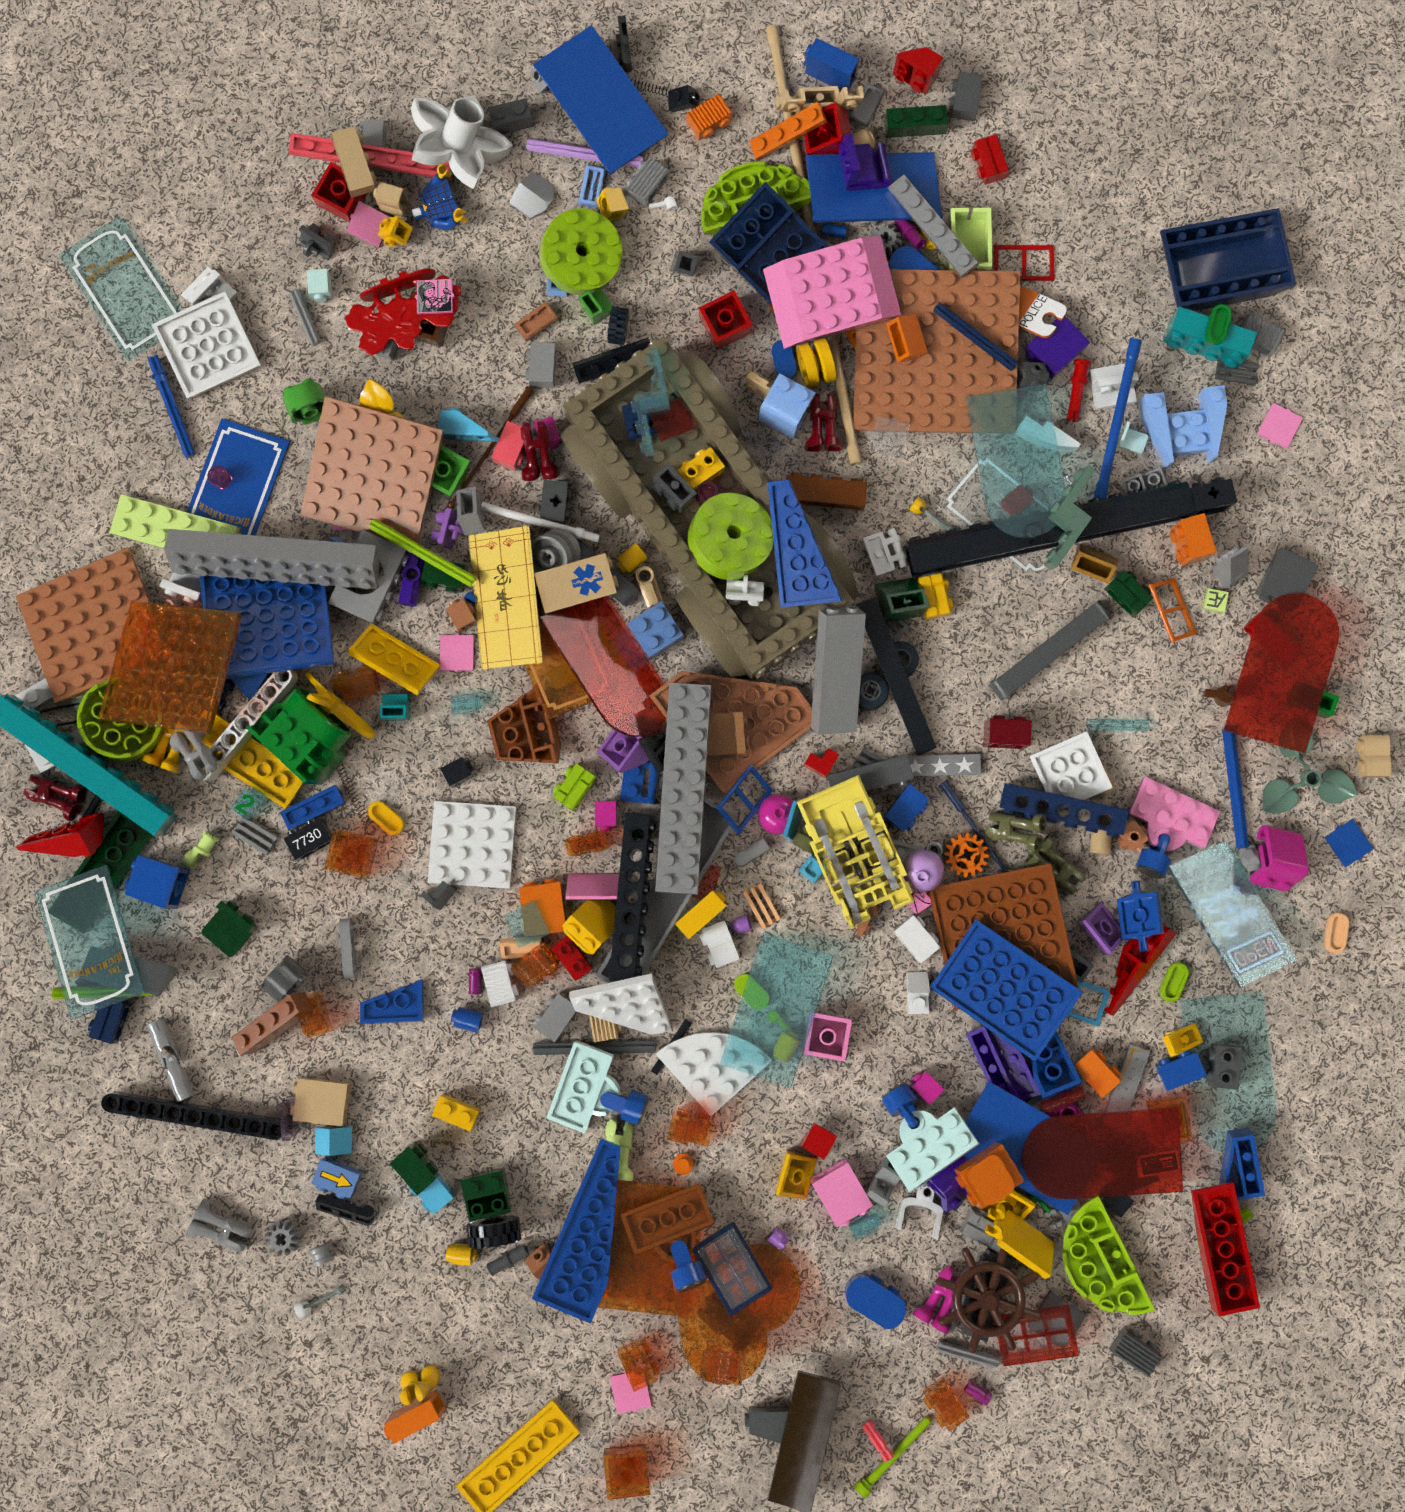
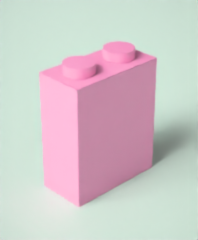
M846 1158L810 1178L812 1186L836 1227L848 1225L852 1218L868 1213L873 1206Z

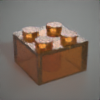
M334 829L324 869L369 879L379 839Z
M647 1443L604 1448L603 1461L608 1500L650 1495L651 1480Z

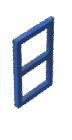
M750 764L718 804L716 810L719 811L733 830L740 834L758 811L764 799L769 797L773 790L755 767ZM750 772L766 790L755 806L739 788ZM734 792L750 810L739 826L723 809V806Z

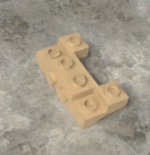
M838 86L799 88L795 96H789V89L784 90L782 95L779 94L775 97L776 110L796 112L797 114L816 102H819L822 108L837 102L845 109H854L864 99L863 86H858L855 92L849 91V93L847 87H843L839 93Z

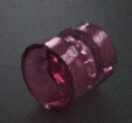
M709 481L701 483L696 496L698 503L702 505L709 498L718 495L717 486Z

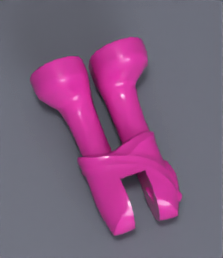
M948 1265L942 1269L938 1277L950 1280L954 1269ZM936 1284L929 1299L923 1306L917 1307L913 1315L948 1335L951 1328L950 1325L941 1326L939 1319L949 1314L953 1307L952 1290ZM942 1295L946 1296L940 1309L932 1319L933 1312Z

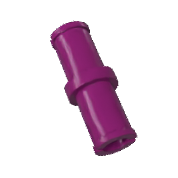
M894 220L895 226L902 232L903 237L909 240L917 250H921L926 245L925 238L919 234L918 228L915 225H911L908 220Z

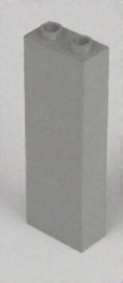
M850 605L846 606L845 609L830 606L827 609L819 610L811 728L818 735L857 731L866 614L857 606Z

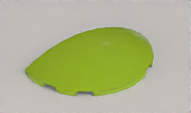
M764 161L733 167L720 175L719 181L713 187L710 186L704 196V204L701 211L703 233L706 235H716L764 182L796 212L811 202L809 182L805 177L801 179L794 174L793 169L782 164L772 166L767 165Z
M1099 1195L1084 1203L1076 1211L1065 1229L1062 1257L1067 1276L1083 1298H1088L1102 1310L1111 1313L1115 1311L1126 1312L1128 1315H1139L1154 1311L1153 1303L1107 1209Z

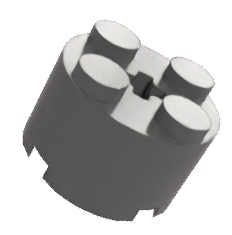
M289 955L282 959L283 961L272 970L259 986L277 1002H280L289 994H293L295 990L292 987L295 986L297 988L308 976L305 973L307 970Z

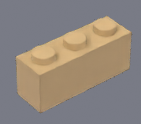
M355 126L331 132L332 142L351 198L374 192V184L377 183L374 171H369L368 164L371 163L368 153L362 150L361 145H364L361 133L356 132Z

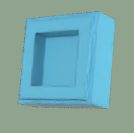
M812 855L799 869V872L814 884L823 874L817 859Z

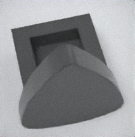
M442 881L431 895L423 891L421 896L434 908L441 910L456 892V889Z

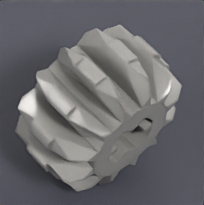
M888 223L885 225V228L879 224L877 230H871V235L881 236L882 242L883 239H887V243H883L885 254L891 258L892 254L902 245V240H900L901 232L895 233L896 226L890 229Z
M287 1219L284 1223L278 1220L276 1225L272 1224L269 1226L271 1232L265 1233V1236L270 1240L266 1241L265 1245H272L269 1250L271 1253L277 1250V1256H281L282 1253L288 1256L291 1251L298 1249L296 1244L301 1243V1239L296 1236L300 1235L301 1231H294V1228L297 1226L296 1223L289 1226L290 1220ZM284 1234L286 1237L284 1239L285 1241L282 1242L280 1238L282 1237L281 1235Z

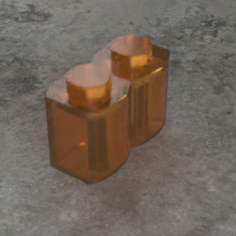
M602 831L592 832L586 836L575 835L565 840L567 855L572 857H581L589 852L601 853L610 848L607 833Z
M542 942L530 952L517 959L510 970L527 988L531 985H538L545 975L551 976L558 970L557 966L560 960L549 946Z

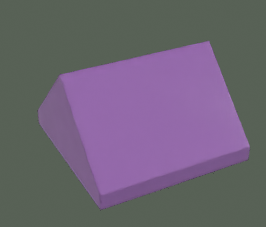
M1102 902L1077 921L1102 954H1111L1122 942L1120 924Z

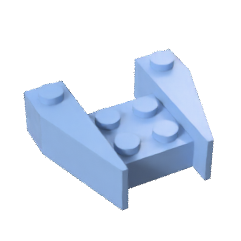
M1225 385L1204 387L1198 394L1200 410L1167 414L1164 392L1144 394L1138 401L1141 421L1165 468H1169L1174 463L1175 456L1207 453L1208 464L1218 457L1227 410Z

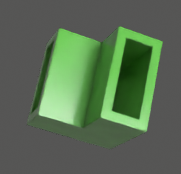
M601 289L590 293L588 290L578 297L581 308L593 325L610 315L612 304Z

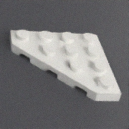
M652 973L569 992L570 1001L577 1012L651 1035L672 1030Z

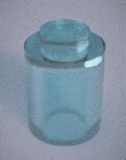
M476 693L451 695L453 715L478 713V709L482 708L481 697L477 696Z

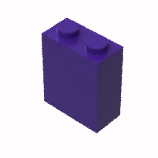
M1066 317L1062 321L1056 319L1051 323V325L1056 326V330L1051 337L1041 338L1037 336L1024 350L1025 356L1030 362L1045 363L1046 371L1049 373L1051 380L1081 354L1090 343Z

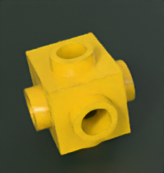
M398 216L387 217L380 223V230L377 236L382 238L383 242L390 247L406 245L413 227Z

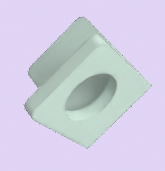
M1127 421L1121 429L1117 446L1142 454L1148 435L1130 429V422Z

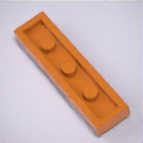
M816 102L751 139L749 143L755 159L761 160L826 123L827 120L821 104Z

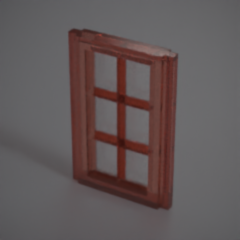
M1069 1305L1036 1309L1035 1311L1040 1312L1042 1315L1039 1321L1022 1316L1019 1323L1009 1331L1016 1344V1349L1013 1351L1008 1349L1002 1335L997 1336L1003 1366L1080 1356ZM1011 1313L1001 1314L1003 1320L1007 1319Z

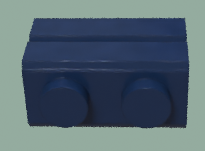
M113 997L96 1003L95 1011L97 1013L95 1019H92L88 1026V1031H90L89 1037L109 1044L118 1043L131 1003Z

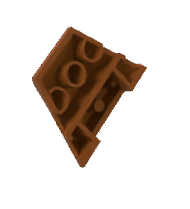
M538 684L532 687V690L525 695H521L510 706H506L487 720L497 760L559 764L561 741L552 707L547 708Z

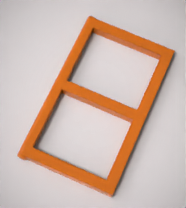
M1175 578L1149 584L1150 591L1171 643L1196 635L1197 632ZM1171 583L1179 606L1164 610L1155 588ZM1181 610L1190 632L1174 637L1166 614Z

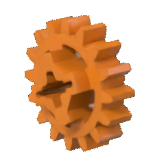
M965 833L964 838H962L961 834H957V840L951 838L949 840L952 844L945 845L948 852L943 853V855L947 856L948 860L944 863L951 864L948 870L952 871L955 869L956 876H959L962 872L963 878H966L968 873L973 877L975 876V870L982 872L983 870L980 866L987 865L983 860L989 857L988 854H984L988 847H982L981 844L984 840L976 841L977 835L975 834L971 838H969V833ZM966 841L973 843L976 848L969 847ZM958 845V851L956 855L953 856V850L955 846ZM964 849L966 852L974 851V853L968 857V861L966 858L958 859V857L964 854ZM976 855H979V860L975 865L974 859ZM956 863H963L966 869L960 868Z

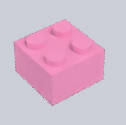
M809 1011L803 1054L845 1062L852 1019Z

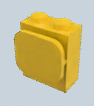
M587 899L562 925L563 930L585 953L593 955L613 935L616 906L609 899Z

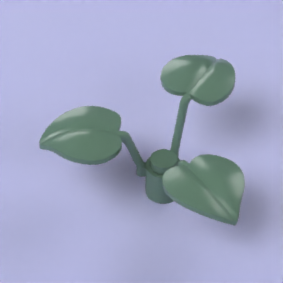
M1295 720L1289 722L1281 731L1278 746L1285 757L1296 755L1297 760L1305 768L1300 775L1301 782L1289 787V784L1282 779L1270 781L1263 791V810L1274 814L1289 811L1298 801V794L1292 789L1304 785L1315 787L1320 784L1318 787L1319 796L1323 801L1331 804L1340 803L1357 796L1353 782L1342 771L1337 769L1326 770L1322 778L1318 771L1311 770L1310 766L1303 761L1300 754L1304 755L1310 752L1314 740L1310 731Z

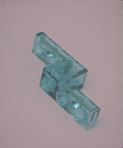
M657 346L649 348L650 354L646 355L649 367L653 366L654 375H651L653 388L657 387V390L633 395L634 400L631 401L632 411L637 413L638 421L635 422L637 434L641 433L642 442H639L641 454H645L647 458L656 457L647 416L671 411Z

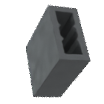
M1282 547L1275 552L1255 594L1259 595V599L1264 602H1272L1278 605L1277 608L1283 612H1292L1298 608L1319 566Z

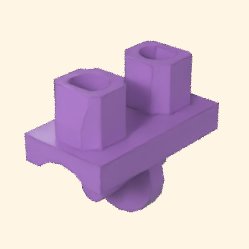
M446 508L445 511L437 512L436 522L442 525L440 530L432 531L431 540L445 548L452 549L454 540L458 539L459 534L464 535V532L457 519V513L451 508Z

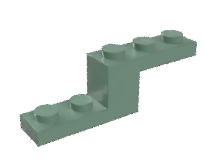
M1090 465L1083 469L1079 468L1072 477L1075 480L1071 485L1068 484L1061 492L1063 497L1060 501L1057 500L1050 508L1051 513L1048 519L1065 532L1059 537L1057 541L1059 544L1056 549L1053 548L1046 556L1048 560L1044 566L1049 570L1058 567L1092 519V517L1073 503L1095 472V469Z

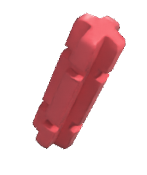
M869 1420L863 1424V1430L866 1434L868 1433L869 1439L877 1451L881 1452L880 1455L883 1460L887 1462L892 1459L894 1453L890 1448L888 1449V1444L879 1431L875 1430L873 1422Z

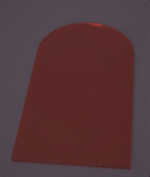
M1292 593L1275 598L1263 608L1253 629L1223 731L1283 747L1284 749L1306 753L1339 641L1337 619L1324 602L1309 594Z
M607 596L559 609L539 618L600 716L611 728L627 736L643 737L654 734L665 723L666 718L649 697V695L664 684Z
M1179 1108L1071 1114L1047 1118L1032 1129L1024 1143L1021 1160L1025 1174L1037 1190L1055 1199L1094 1198L1097 1195L1099 1197L1183 1192Z

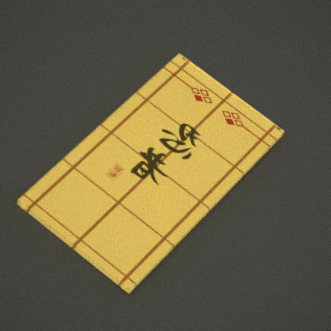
M529 526L468 536L472 575L476 577L473 587L482 669L543 663Z

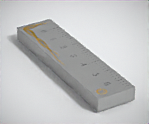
M1132 1044L1128 1045L1119 1070L1122 1073L1120 1075L1122 1080L1112 1089L1101 1120L1102 1123L1119 1130L1123 1129L1150 1051Z

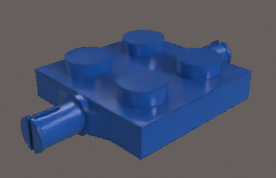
M1132 881L1133 894L1117 899L1121 938L1125 941L1138 939L1139 951L1145 952L1149 951L1147 938L1164 934L1160 898L1158 892L1141 893L1140 881Z

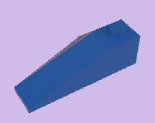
M1056 1031L1037 1060L1033 1061L1031 1059L1033 1078L1043 1099L1063 1096L1079 1089L1082 1083Z

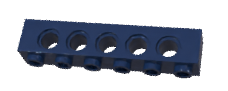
M1004 783L999 808H1004V813L1015 815L1016 811L1024 813L1023 817L1031 819L1036 814H1044L1049 823L1056 824L1058 820L1065 822L1067 827L1077 828L1078 825L1085 826L1086 831L1098 833V830L1107 831L1106 835L1119 838V834L1124 835L1129 814L1128 809ZM1019 796L1027 797L1028 805L1026 807L1018 806L1017 798ZM1040 800L1048 802L1049 809L1046 812L1038 810L1037 803ZM1060 805L1069 807L1070 812L1067 816H1060L1058 814V807ZM1082 809L1088 810L1090 812V819L1087 821L1080 820L1078 817L1079 811ZM1102 814H1108L1111 817L1109 825L1104 826L1100 824L1099 817Z

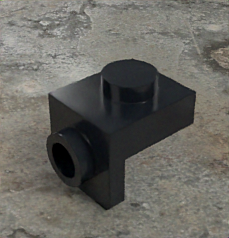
M689 85L671 90L668 97L669 111L671 112L687 108L693 110L699 106L700 102L698 91Z

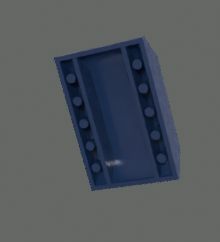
M1279 208L1160 231L1177 309L1182 307L1197 311L1213 308L1219 304L1229 305L1273 296L1297 285Z

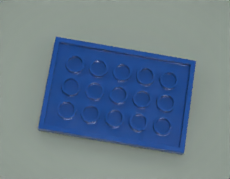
M978 919L974 921L930 986V989L1033 1061L1037 1060L1083 993L1075 985Z

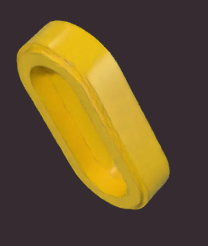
M375 801L369 806V817L390 835H398L404 830V820L387 804Z

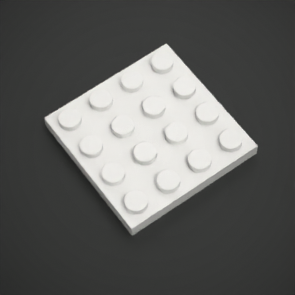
M226 291L151 324L188 400L262 367Z
M434 801L428 883L440 884L442 881H445L450 885L510 889L517 807Z

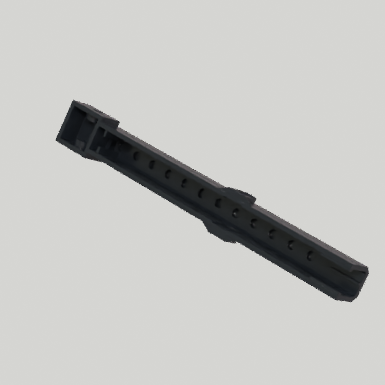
M1220 477L1208 484H1205L1204 481L1192 484L1191 488L1187 482L1180 483L1177 480L1168 483V486L1160 487V485L1150 486L1146 491L1140 492V489L1129 491L1127 495L1120 496V493L1108 496V499L1100 500L1098 497L1088 500V503L1085 504L1074 502L1076 506L1092 517L1075 543L1180 521L1181 519L1203 513L1207 516L1226 512L1237 503L1232 478L1225 480L1224 477ZM1049 508L1048 512L1041 513L1040 510L1028 513L1029 516H1011L1006 521H1001V519L991 520L987 525L981 526V523L972 524L968 529L961 530L960 527L949 530V533L945 534L934 532L926 538L915 536L906 543L905 550L911 577L913 578L1054 548L1058 546L1059 542L1057 541L1065 531L1048 519L1051 513ZM1026 533L1031 534L1033 538L1028 537Z

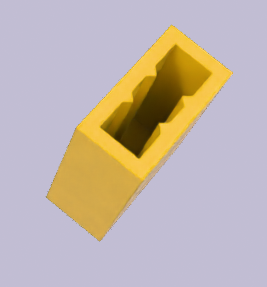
M712 890L679 919L675 925L689 940L727 906L725 903L727 898L720 890L718 892Z

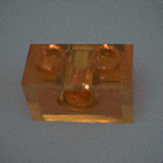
M640 1337L618 1347L617 1353L634 1392L657 1382V1374H660L656 1362H652L649 1357L651 1350L647 1341L643 1343ZM642 1359L645 1362V1366L637 1368L634 1365V1361Z

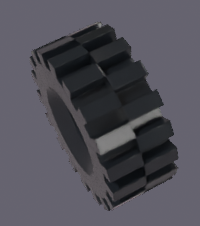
M518 1216L487 1218L466 1225L469 1248L472 1249L505 1246L522 1239Z

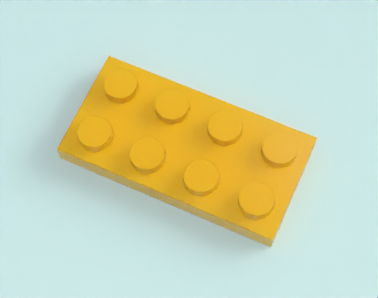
M372 623L348 651L349 655L417 696L440 668V664Z

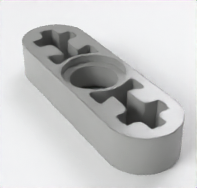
M351 918L340 919L339 931L344 979L356 978L353 922Z

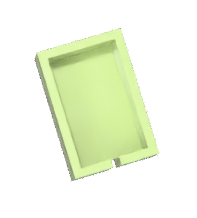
M951 208L948 215V227L978 262V266L972 271H991V208H973L970 220H966L969 208ZM949 263V270H955Z

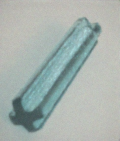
M1089 719L1088 730L1148 731L1149 721Z

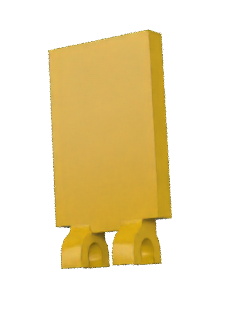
M1000 1202L996 1205V1211L992 1208L988 1209L987 1216L994 1220L993 1227L989 1224L986 1225L985 1233L995 1237L999 1247L1034 1272H1037L1044 1279L1050 1277L1055 1242L1008 1208L1005 1209V1206Z

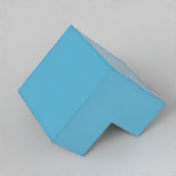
M315 1127V1154L334 1156L352 1153V1127Z

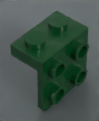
M221 900L216 906L219 910L205 925L201 933L228 957H233L258 929V926L247 913L243 914L238 910L239 906L231 900Z

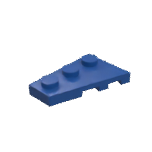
M423 979L361 1002L360 1024L424 1021Z

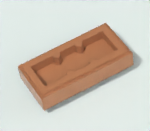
M546 301L516 322L514 326L527 342L559 318Z

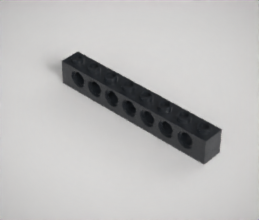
M625 813L609 973L610 981L642 976V966L639 965L640 958H643L644 945L641 944L642 937H645L646 924L643 923L644 916H647L648 903L645 902L646 895H649L650 882L647 881L648 874L652 872V862L649 860L650 853L654 851V841H651L652 832L655 833L656 820H653L654 817L650 814ZM638 831H643V839L636 841L635 834ZM641 851L642 858L635 862L633 860L634 853ZM634 872L640 873V879L637 882L631 881V876ZM636 892L638 900L635 903H630L629 896ZM634 913L636 915L635 922L628 924V915ZM632 934L634 942L631 945H626V936ZM630 955L632 963L625 967L623 959L625 956Z

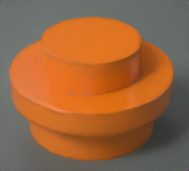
M681 1153L674 1158L673 1168L675 1172L680 1175H686L692 1171L694 1162L690 1155Z

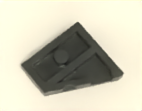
M666 732L638 740L656 772L664 770Z

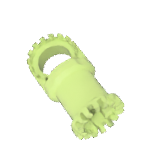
M203 831V836L198 845L185 854L181 864L190 870L195 869L194 866H197L196 863L198 864L196 861H200L201 859L199 858H202V855L210 857V851L215 843L220 840L218 837Z

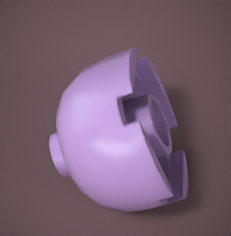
M924 849L913 851L906 857L903 864L907 873L904 876L905 881H908L912 889L920 892L933 890L941 883L944 876L942 859L933 851L930 852Z

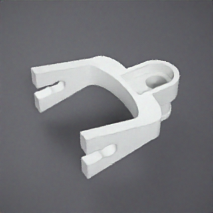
M927 1183L917 1188L915 1198L905 1197L901 1200L895 1228L901 1230L907 1206L917 1205L926 1207L936 1214L931 1237L938 1240L943 1209L938 1204L933 1203L934 1191ZM926 1188L930 1191L928 1196H925L923 1193Z

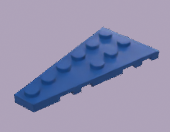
M791 481L767 482L780 607L843 601Z

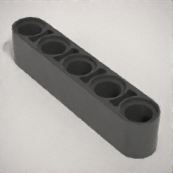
M576 539L581 550L580 560L598 555L583 541ZM610 568L612 576L616 575L619 585L616 588L617 593L611 595L623 606L627 607L639 594V590L614 568Z

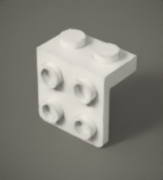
M172 573L169 581L162 579L159 586L165 589V594L175 598L177 595L182 596L184 601L193 605L196 602L202 604L200 576Z

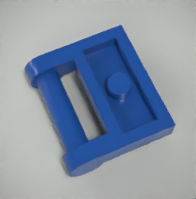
M646 762V764L623 772L620 801L657 805V798L655 797L658 772H656L651 763ZM645 769H651L647 797H641Z

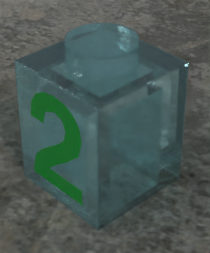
M244 788L230 809L246 820L253 821L266 800L261 798L263 794L254 788L251 790Z

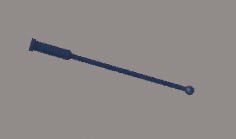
M946 780L938 785L945 792L957 811L963 814L980 840H984L983 844L988 847V851L1004 873L1008 872L966 813L965 806L952 790L948 781Z

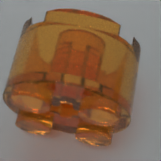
M710 1345V1348H706L702 1353L699 1379L705 1378L707 1382L728 1385L729 1381L735 1382L734 1386H741L745 1366L744 1351L732 1349L731 1352L723 1351V1347Z

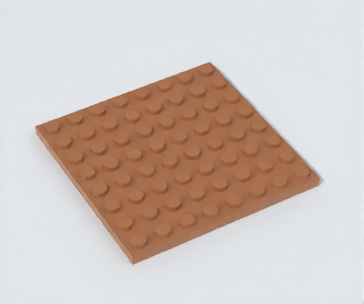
M890 269L901 316L917 315L928 353L909 361L897 363L886 326L888 322L895 318L856 329L854 430L1015 434L1017 366L1013 371H1010L935 314L933 310L941 302L1018 361L1020 271H971L961 278L956 270Z

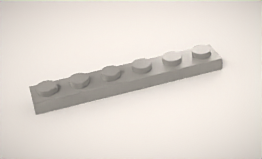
M905 175L888 187L890 193L961 278L978 266L975 258Z

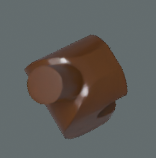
M1227 685L1217 690L1205 689L1204 697L1214 698L1215 703L1222 707L1228 706L1237 696L1234 693L1231 695L1225 693L1229 688Z

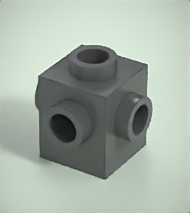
M1021 362L1017 370L1018 390L1042 392L1045 384L1049 381V373L1046 371L1045 363Z

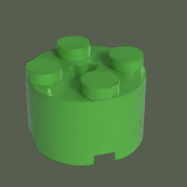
M308 378L300 384L284 388L282 399L294 424L298 425L297 422H303V425H307L320 420L325 395L319 383L314 382L312 378Z

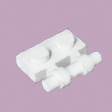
M895 528L888 530L889 538L885 539L883 532H879L862 539L875 577L895 571V562H899L901 569L908 567L906 560L908 557L906 552H903L900 544L902 540L900 535H897ZM889 545H893L895 555H890Z

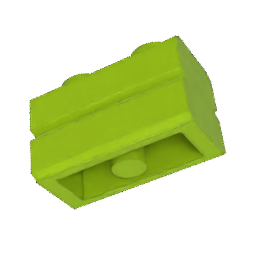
M577 763L574 767L572 765L568 767L564 773L566 776L563 783L558 782L552 791L555 793L553 798L572 811L577 809L597 779L596 776Z

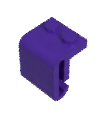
M844 134L842 143L839 144L838 154L846 190L858 191L889 187L893 181L885 145L878 143L877 149L871 150L869 143L855 145L853 135Z
M962 1156L926 1182L941 1198L942 1209L947 1214L951 1210H957L962 1205V1201L967 1198L966 1195H968L965 1187L962 1188L955 1178L957 1174L954 1169L968 1161L965 1156Z

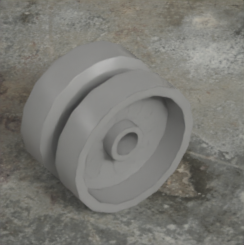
M560 528L551 529L531 542L533 570L535 572L580 560L581 550L579 543L573 534L567 530Z

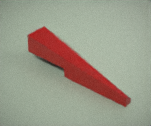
M1163 923L1164 934L1147 938L1149 951H1139L1138 939H1131L1128 945L1123 946L1115 973L1118 979L1115 988L1110 990V994L1113 996L1109 1008L1105 1007V1012L1112 1016L1116 1014L1175 937L1176 931Z

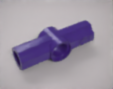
M408 551L407 556L409 558L402 571L403 581L398 603L409 607H417L425 561ZM417 571V577L410 580L408 578L410 572Z

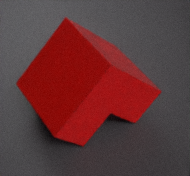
M829 748L822 759L810 753L803 766L826 778L840 754Z
M813 1123L800 1144L804 1149L825 1160L837 1139V1135Z

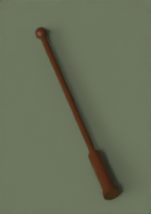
M528 386L525 387L524 392L509 412L510 416L506 422H511L513 418L517 417L530 396L534 394L535 391ZM506 422L504 423L496 437L500 438ZM491 442L459 490L466 488L496 442ZM456 495L452 501L447 503L448 508L453 509L455 507Z

